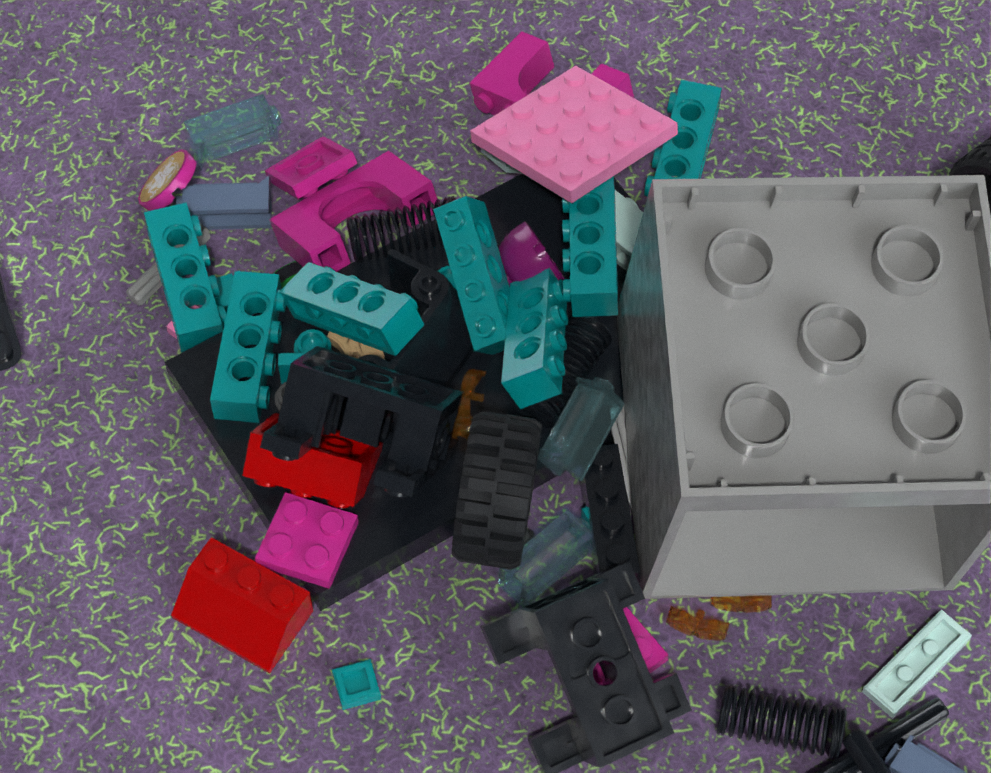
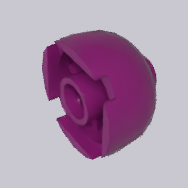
M526 221L512 229L502 240L499 252L509 287L510 283L529 279L547 268L552 270L558 280L565 279Z

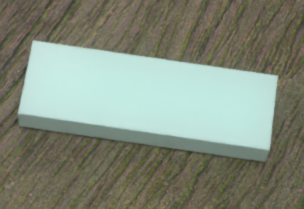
M941 609L863 687L862 693L893 719L970 641L972 635Z

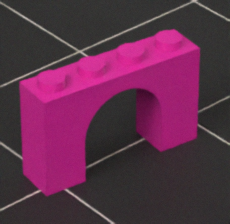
M521 31L470 82L476 107L483 113L496 115L529 95L533 88L554 68L548 42ZM602 63L591 73L634 98L629 74Z
M387 151L269 220L281 249L301 266L304 267L310 262L321 267L328 266L337 272L351 264L341 235L334 230L339 223L347 217L369 210L387 211L391 209L395 215L396 207L400 208L403 214V207L405 205L409 208L410 212L412 204H415L419 210L421 202L427 208V203L430 200L435 206L437 196L430 179L392 152ZM430 206V213H431V216H432V215H434V214H433L432 208H431V206ZM422 208V215L424 221L426 219V216ZM414 210L415 225H417L419 221ZM406 212L407 225L411 227V223Z

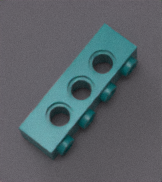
M681 80L678 92H671L667 113H671L670 119L677 122L678 134L665 142L662 148L658 147L655 149L652 168H655L656 172L655 176L648 175L644 196L648 197L652 179H701L720 108L721 87Z
M613 176L573 203L562 198L563 213H569V220H562L563 242H570V249H563L564 272H570V279L563 280L564 302H571L573 317L618 315L616 204Z
M464 196L433 210L473 349L476 352L494 355L504 351L510 287L485 202Z
M187 202L144 212L147 233L181 353L222 332L226 319L224 305L217 307L214 298L220 296L215 275L208 276L206 267L211 266L206 244L199 246L197 237L202 236L200 222L197 215L190 216ZM178 244H183V245H184L183 247H179V248L173 247V246L178 245ZM186 274L194 275L190 278H182ZM193 305H203L198 309L190 308Z
M308 262L279 291L295 319L394 356L425 325L417 311V303L408 294H399L387 290L380 284L373 285L361 281L354 275L347 276L338 273L328 266L321 267Z
M550 268L529 279L510 283L501 384L520 409L562 394V377L565 376L563 360L564 351L567 349L565 339V327L568 325L567 302H564L563 280H558Z
M246 271L234 272L210 397L214 419L260 423L262 409H268L270 386H266L268 376H274L276 354L272 353L274 343L279 344L281 340L282 323L278 321L279 312H285L287 306L284 297L279 293L282 289L279 274ZM254 313H262L258 316H251ZM252 344L257 345L253 348H244ZM242 377H251L249 380L239 381Z

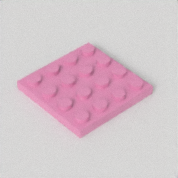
M574 66L470 130L472 143L570 203H573L678 134V124L676 121L578 66Z

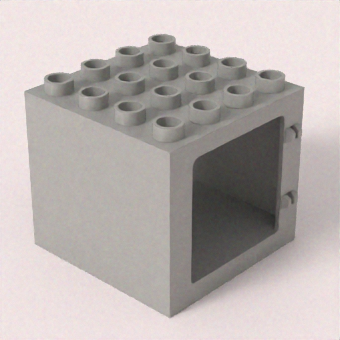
M985 176L652 179L619 299L617 315L635 544L640 567L639 585L645 599L953 590L991 542V214Z

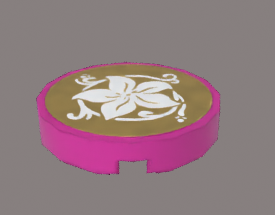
M183 149L167 157L153 171L142 187L138 197L139 204L148 211L164 208L171 204L175 198L172 193L177 188L180 190L185 188L194 175L196 169L194 157Z

